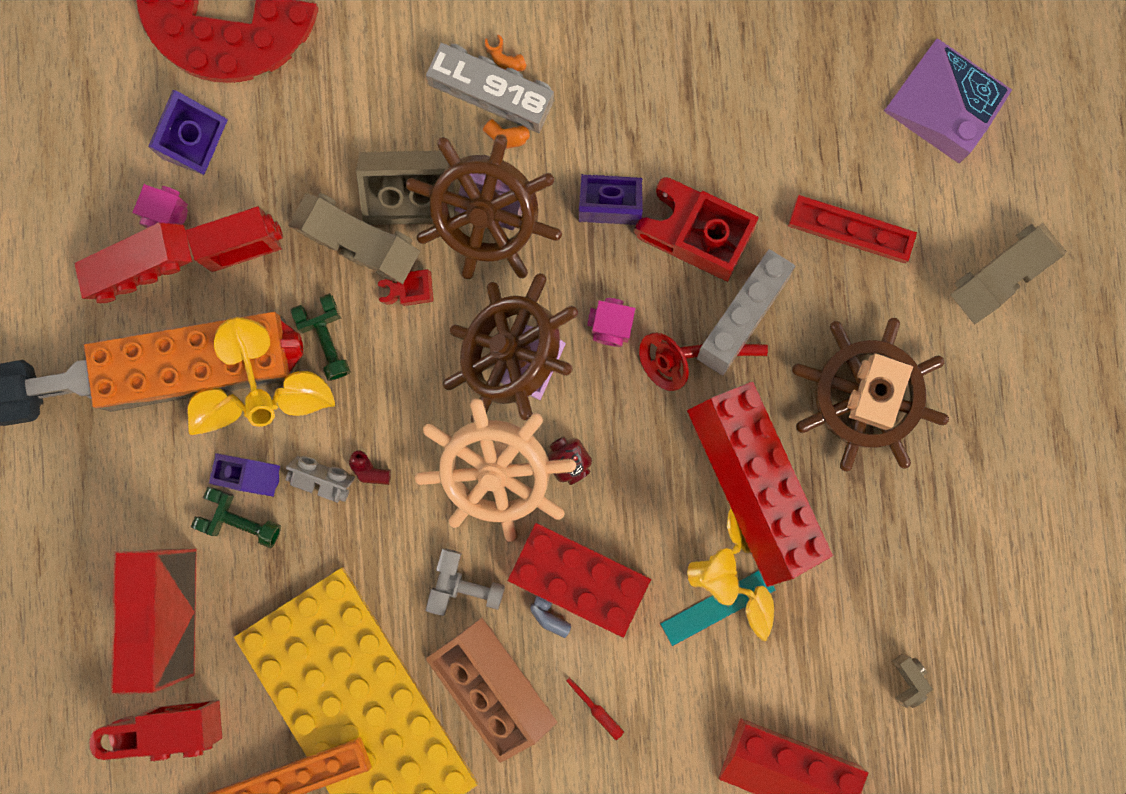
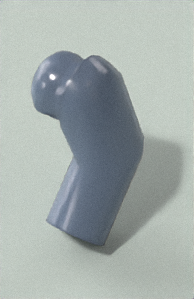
M537 596L534 604L531 603V613L541 627L563 638L567 637L571 630V623L549 613L548 610L552 603Z

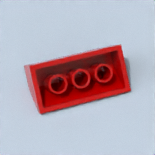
M740 718L718 779L754 794H861L869 772L856 763Z

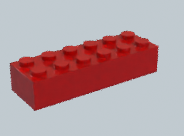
M753 381L712 397L688 409V415L766 586L769 587L792 580L833 557Z

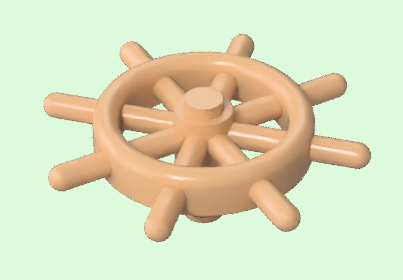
M476 398L470 404L474 422L460 428L452 437L432 424H426L423 427L424 435L445 449L440 459L439 471L417 473L415 482L418 485L442 484L449 499L458 507L449 518V525L451 527H459L468 515L484 521L501 522L505 539L508 542H513L517 538L514 520L528 515L536 507L556 520L564 517V510L545 498L544 495L550 474L572 472L576 468V463L572 459L548 461L541 444L532 436L543 422L540 414H532L522 428L508 422L488 420L483 401ZM480 441L484 457L466 446ZM520 452L529 463L512 464V460ZM456 456L474 466V468L456 469ZM534 475L535 482L533 487L530 488L514 477ZM478 480L472 491L462 483V481ZM505 487L519 495L520 498L508 501ZM487 491H493L495 501L482 497Z

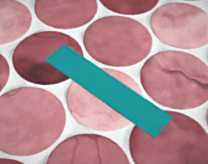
M760 571L738 582L739 587L752 590L753 592L757 586H764L770 593L776 591L773 585L766 586ZM738 593L732 605H723L714 596H711L662 622L661 626L671 645L674 646L746 607L749 598L744 594Z

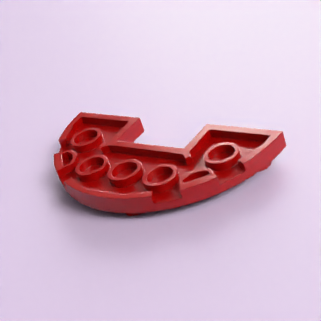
M137 0L138 13L145 32L164 57L180 70L194 77L221 83L253 80L254 76L269 70L273 72L292 58L291 54L302 42L305 43L319 10L317 3L296 0H256L252 24L196 16L199 0Z

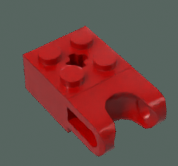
M668 177L660 179L656 186L657 197L672 209L673 214L668 219L662 221L648 217L641 218L634 228L636 237L659 250L729 282L755 231L759 217L703 190L699 192ZM717 234L720 236V239L715 240L712 237Z
M220 700L158 706L137 716L118 719L112 722V724L102 726L93 731L89 739L90 751L99 760L150 756V761H160L171 758V754L182 752L184 758L201 756L204 754L203 751L212 749L213 744L223 739ZM104 734L109 737L110 745L113 748L111 751L102 747L101 739Z

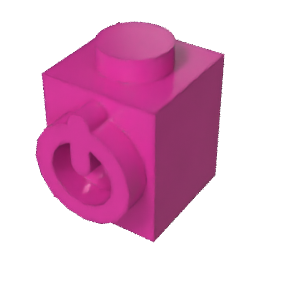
M144 184L132 213L141 218L139 224L145 228H149L159 222L183 225L188 214V204L179 197L180 192L172 188L162 186L161 190Z
M606 298L605 301L599 300L597 309H590L587 326L593 327V341L614 347H622L623 342L628 343L636 308L624 306V301L615 298Z

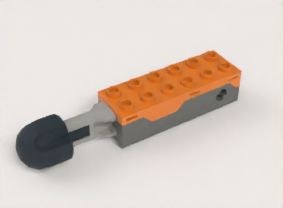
M276 312L241 317L263 325L270 337V346L267 352L259 358H249L256 386L283 382L287 375L294 373L293 368L304 354L300 333L288 326L286 320ZM223 320L84 344L86 360L76 361L66 373L36 378L34 367L24 360L0 363V426L34 421L40 415V405L43 404V398L71 393L87 396L92 399L93 408L113 412L191 398L198 391L219 388L228 392L250 388L243 360L236 364H225L215 352L214 337L219 326L226 321Z

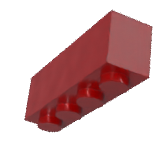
M159 222L75 262L74 265L82 299H96V302L101 304L115 301V296L119 294L133 293L137 291V286L155 283L158 281L159 276L180 272V267L191 263L192 257L184 225Z

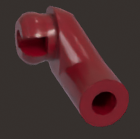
M358 450L351 454L349 466L360 482L390 485L391 470L376 469L363 451Z

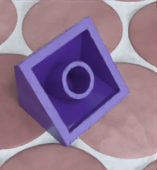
M172 90L148 147L165 161L205 175L228 119L182 93Z
M581 174L579 222L637 224L642 217L643 210L642 178Z

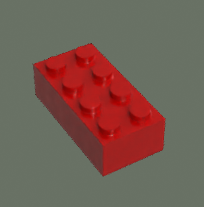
M536 522L507 581L624 638L652 579Z

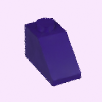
M215 453L209 484L274 497L275 489L279 484L280 465Z

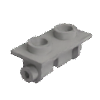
M297 456L286 467L289 470L286 475V481L290 482V486L312 493L315 483L319 484L320 487L317 495L336 503L346 501L349 494L347 488L355 480V477L347 474L345 470L338 467L329 468L318 464L315 459L307 456Z

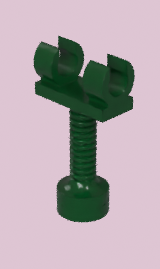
M330 293L320 297V302L325 312L323 315L309 320L306 310L302 305L290 309L297 330L300 333L313 329L316 330L323 352H325L324 355H326L327 365L323 370L327 381L340 379L351 373L347 360H340L338 358L332 338H330L331 335H329L327 324L341 319L334 297Z
M207 487L203 498L217 503L218 507L212 521L195 516L191 528L210 536H218L223 523L257 536L258 544L270 549L275 545L281 531V525L269 520L262 525L229 512L228 510L234 496L221 490Z

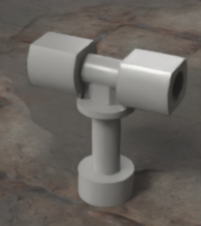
M443 548L436 571L440 572L436 588H432L425 611L444 616L450 597L456 598L458 592L487 600L486 607L499 610L505 585L493 582L491 588L461 580L462 573L457 572L462 553Z

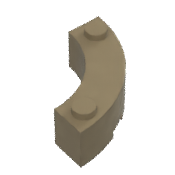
M319 193L318 196L305 194L288 225L289 227L334 251L340 248V256L360 266L364 265L369 269L376 270V273L402 284L404 283L420 253V250L411 245V238L398 231L394 235L349 215L335 207L336 201L322 193Z
M1044 223L1036 228L1033 224H1030L1016 235L1019 241L973 275L969 272L954 283L958 288L951 296L974 325L1002 306L1005 301L1015 294V291L1020 288L1018 284L1020 280L1023 279L1025 283H1028L1065 255L1067 251Z

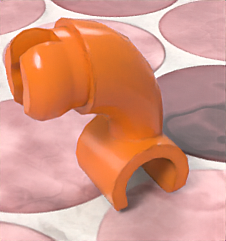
M497 35L499 46L495 48L489 46L487 38L485 39V50L491 55L499 68L504 70L512 68L516 71H524L526 69L523 55L518 54L513 57L502 53L503 39L500 35Z

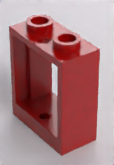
M259 206L185 230L194 260L211 272L282 250L279 240L284 238L278 221L274 222L271 214H266Z

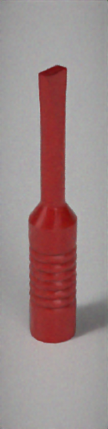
M569 677L566 680L567 683L589 706L592 716L607 730L615 741L624 734V730L607 714L601 705L594 704Z

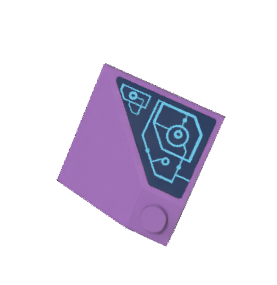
M937 38L884 112L951 159L960 163L972 152L987 131L1012 89Z

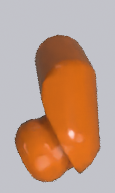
M494 119L488 121L483 128V131L493 140L497 135H504L507 138L506 149L520 147L530 137L527 127L520 125L503 129Z

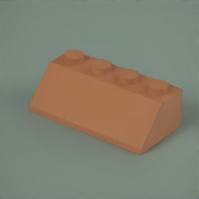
M480 618L426 658V661L499 763L536 744L558 723L551 714L550 709L538 696L529 680L525 678L511 655L505 650L483 618Z

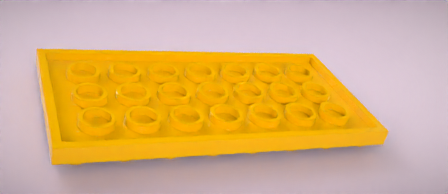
M344 567L338 569L234 637L306 757L361 737L372 768L367 772L325 786L329 794H465L478 785L476 778Z

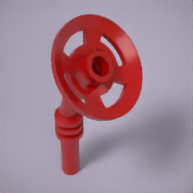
M654 332L641 340L639 357L644 371L657 386L667 391H677L685 386L688 381L689 368L686 359L698 357L703 344L679 347L667 335ZM651 344L657 347L655 359L653 360L650 355ZM745 344L737 356H767L768 345ZM681 361H682V364H683V374H682V376H681V373H680V371H679L680 368H681ZM658 369H659L664 375H666V376H668V377H672V380H669V379L665 378L663 375H661V374L658 372Z

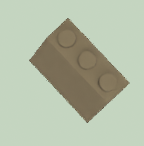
M441 151L360 152L356 176L363 222L369 225L433 223L430 214V198L409 191L406 188V181L413 178L435 185L438 178L449 166ZM455 181L451 183L448 191L455 193ZM447 204L450 217L452 218L455 216V206Z

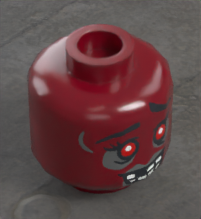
M563 436L549 445L551 451L547 454L548 461L572 459L576 463V468L572 472L554 473L555 478L559 482H568L569 485H572L585 478L591 472L589 467L592 464V458L579 439L572 438L567 440Z

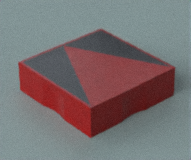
M152 549L115 552L112 693H155L195 676L197 549Z

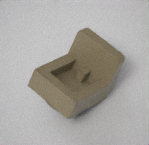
M901 654L892 662L910 688L895 699L905 708L910 706L915 708L927 700L928 697L926 695L933 689L924 677L927 671L916 657L911 659V657Z

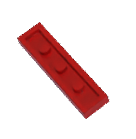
M798 195L788 223V227L904 264L910 259L917 236L915 231Z

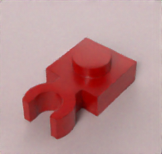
M428 269L409 272L403 284L399 282L394 283L388 279L378 282L379 287L390 288L388 296L379 298V302L383 304H394L398 298H400V304L403 306L434 302L431 271Z

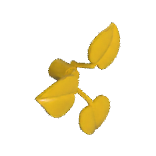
M241 317L230 318L223 322L216 331L214 337L215 352L225 364H236L242 360L244 361L251 391L245 398V404L235 394L227 396L225 391L219 388L198 391L191 397L187 407L189 435H197L223 428L235 422L241 416L242 411L244 412V417L248 418L252 425L262 427L274 420V410L278 409V406L288 415L301 416L311 414L323 408L335 407V400L328 384L320 376L308 371H298L287 375L283 381L284 388L276 389L271 400L269 393L262 389H257L249 358H259L267 352L270 346L269 333L263 325L256 321Z
M730 508L727 528L732 542L735 543L734 547L731 550L728 548L720 549L714 556H710V560L691 562L687 570L688 580L693 587H704L723 605H732L738 593L746 595L749 598L746 605L748 622L758 638L762 641H767L774 621L773 599L770 592L764 586H757L754 592L739 587L734 554L739 553L741 549L744 553H751Z

